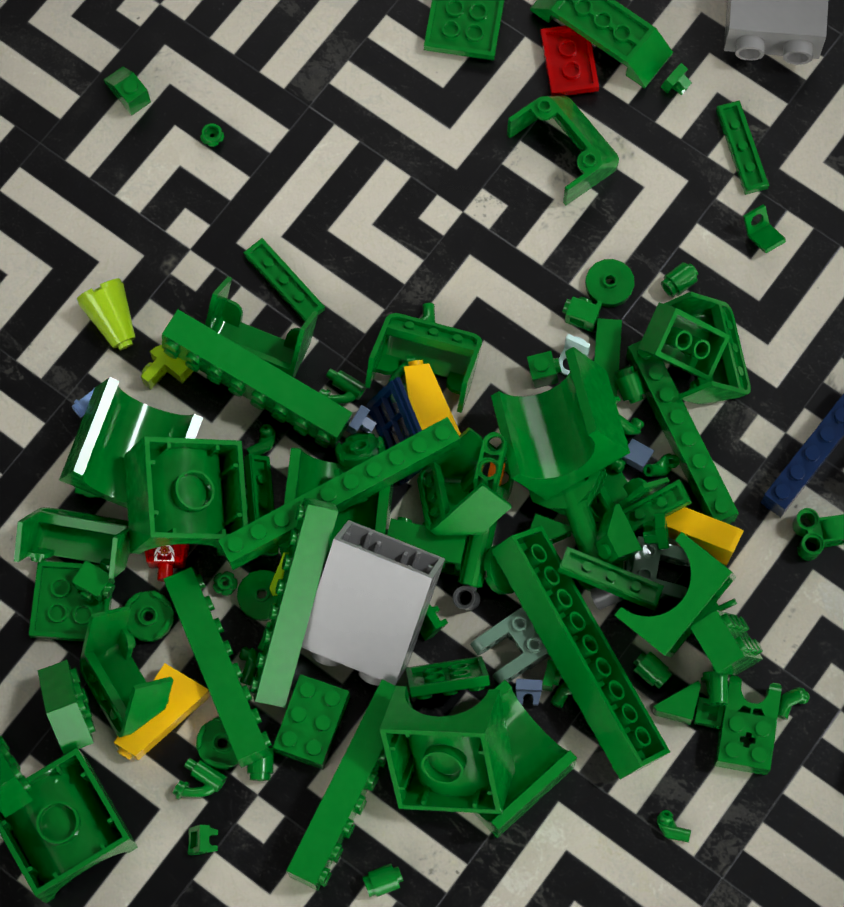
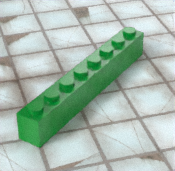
M641 341L628 346L626 358L630 366L633 365L640 374L646 389L645 396L674 455H677L679 458V465L704 515L727 524L734 522L739 512L683 400H679V392L663 360L638 349Z
M304 497L303 504H299L295 516V519L298 520L296 530L292 529L290 533L289 555L285 554L282 569L285 570L283 579H278L276 585L277 601L276 604L272 603L269 612V619L272 620L270 627L265 628L262 643L265 646L263 653L259 652L257 656L256 677L253 676L250 682L249 691L252 692L255 702L284 708L286 706L338 515V509L333 503Z
M192 567L164 578L167 590L240 767H245L270 756L267 747L272 744L267 732H260L257 725L262 720L257 708L252 710L248 701L252 700L247 685L241 686L238 678L243 677L238 663L232 664L229 656L234 653L229 641H222L220 633L224 632L219 617L215 619L212 617L210 611L215 610L210 596L204 597L201 589L206 588L201 574L195 575Z

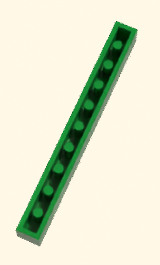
M446 417L219 539L220 548L232 570H235L289 540L291 530H296L298 520L295 519L298 505L303 504L304 497L333 503L336 505L338 513L459 449L460 437L449 418Z

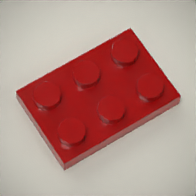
M568 26L541 29L540 35L551 96H566L599 91L591 42Z

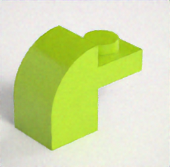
M161 344L150 351L154 362H149L143 368L141 378L143 384L151 390L167 372L183 383L193 370L185 365L186 361L178 357L173 359L166 355Z

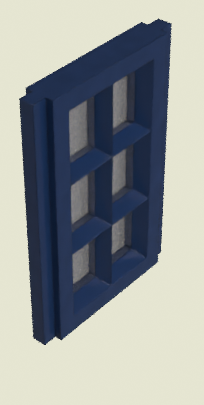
M400 377L391 380L366 405L370 410L369 413L372 420L377 423L375 428L378 435L383 438L386 450L422 431ZM422 469L399 480L398 484L403 485L405 482H408Z

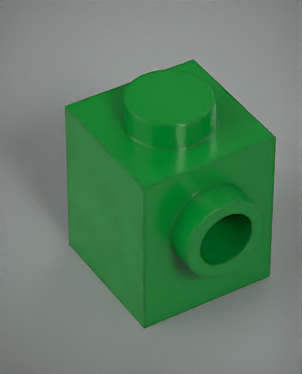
M551 351L527 356L535 389L559 383L557 373L562 371L559 359H553Z
M86 560L72 580L74 587L81 591L79 595L90 602H93L95 599L102 603L104 598L108 599L115 589V580L109 578V573Z

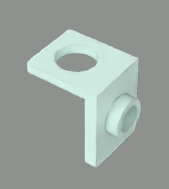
M570 334L566 336L565 346L559 357L562 371L560 373L568 376L570 370H566L563 367V361L567 358L565 351L575 347L588 357L590 350L589 343L580 337H574Z

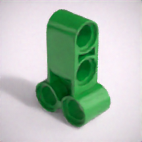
M804 508L794 518L792 528L797 535L803 537L797 547L798 555L803 560H815L825 547L844 545V514L819 518L815 510ZM800 519H808L811 522V527L803 526ZM805 543H813L816 546V551H809Z

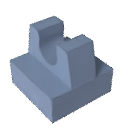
M361 405L346 431L352 435L356 434L358 430L363 433H371L377 423L367 417L370 410Z
M516 679L515 693L521 705H523V697L530 695L533 698V706H538L542 692V680Z

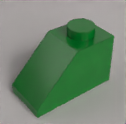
M122 66L103 79L131 116L151 103L147 88L134 72Z
M620 504L614 505L603 514L595 541L600 558L612 565L628 560L642 550Z

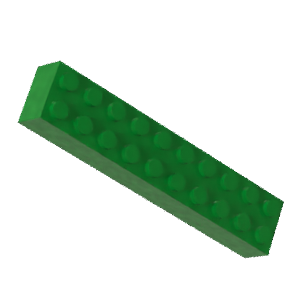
M542 525L512 535L493 548L491 551L498 565L505 574L509 585L518 597L522 608L527 613L535 631L545 645L548 654L554 661L561 677L572 693L573 699L577 702L586 722L591 727L600 747L604 750L619 779L625 778L670 753L669 748L570 576L557 572L562 560Z

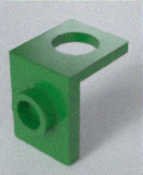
M764 204L743 216L748 238L765 253L786 242L785 237L770 225ZM761 214L760 222L756 225H751L753 217Z

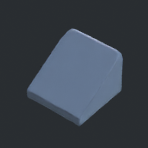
M632 439L628 444L630 453L622 457L621 460L643 472L644 466L647 465L654 450Z

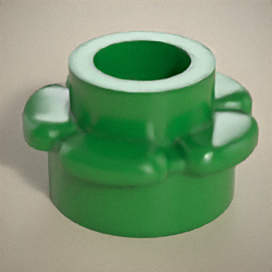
M214 123L205 125L201 131V141L210 147L217 146L224 139L221 127Z
M229 571L218 573L213 579L214 591L223 596L231 595L238 587V580ZM224 581L228 582L226 586L223 585Z

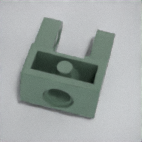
M637 536L636 538L642 550L625 561L624 570L664 585L660 599L680 603L688 589L682 585L656 579L659 561L679 566H690L686 552L682 547L669 544L668 549L659 550L658 543L645 544L644 537Z
M520 608L493 626L470 644L477 655L485 653L506 638L512 639L522 654L493 674L492 677L498 685L504 680L508 683L550 656L523 608Z

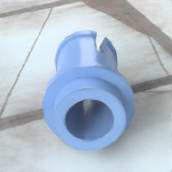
M95 388L79 401L77 399L74 401L75 404L72 405V408L80 418L84 416Z

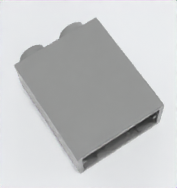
M727 0L724 51L735 52L738 58L749 61L761 59L764 54L783 56L786 62L795 65L807 64L812 59H819L827 35L828 0Z
M348 520L333 539L317 588L301 648L311 651L313 659L323 665L338 666L343 664L358 670L359 676L369 684L379 686L383 679L396 685L411 659L445 558Z

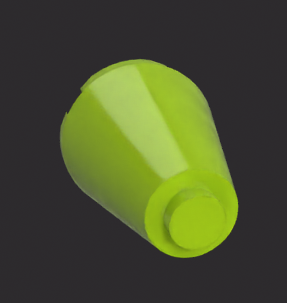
M120 278L99 284L100 287L95 290L91 288L77 297L78 305L113 348L118 347L119 350H124L133 345L132 340L136 337L124 284Z

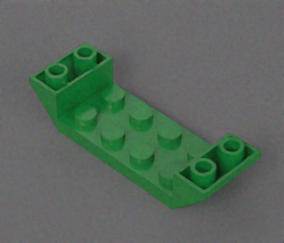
M537 0L530 8V11L548 23L553 18H556L627 67L626 76L644 89L673 55V51L656 27L616 0Z

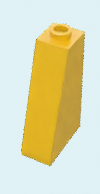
M423 360L409 361V366L404 367L407 396L421 429L424 430L448 417L460 436L461 433L430 364H424Z
M686 507L666 517L670 538L675 540L683 532L725 565L728 564L744 530Z
M164 663L154 680L172 677L173 679L169 702L165 710L131 735L117 736L113 742L119 748L117 753L128 760L131 757L140 760L210 697L209 690Z

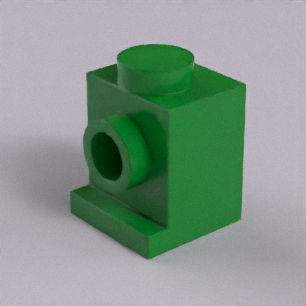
M584 297L567 299L562 313L566 314L565 323L593 332L601 312L602 302L597 301L596 304H593L591 300Z

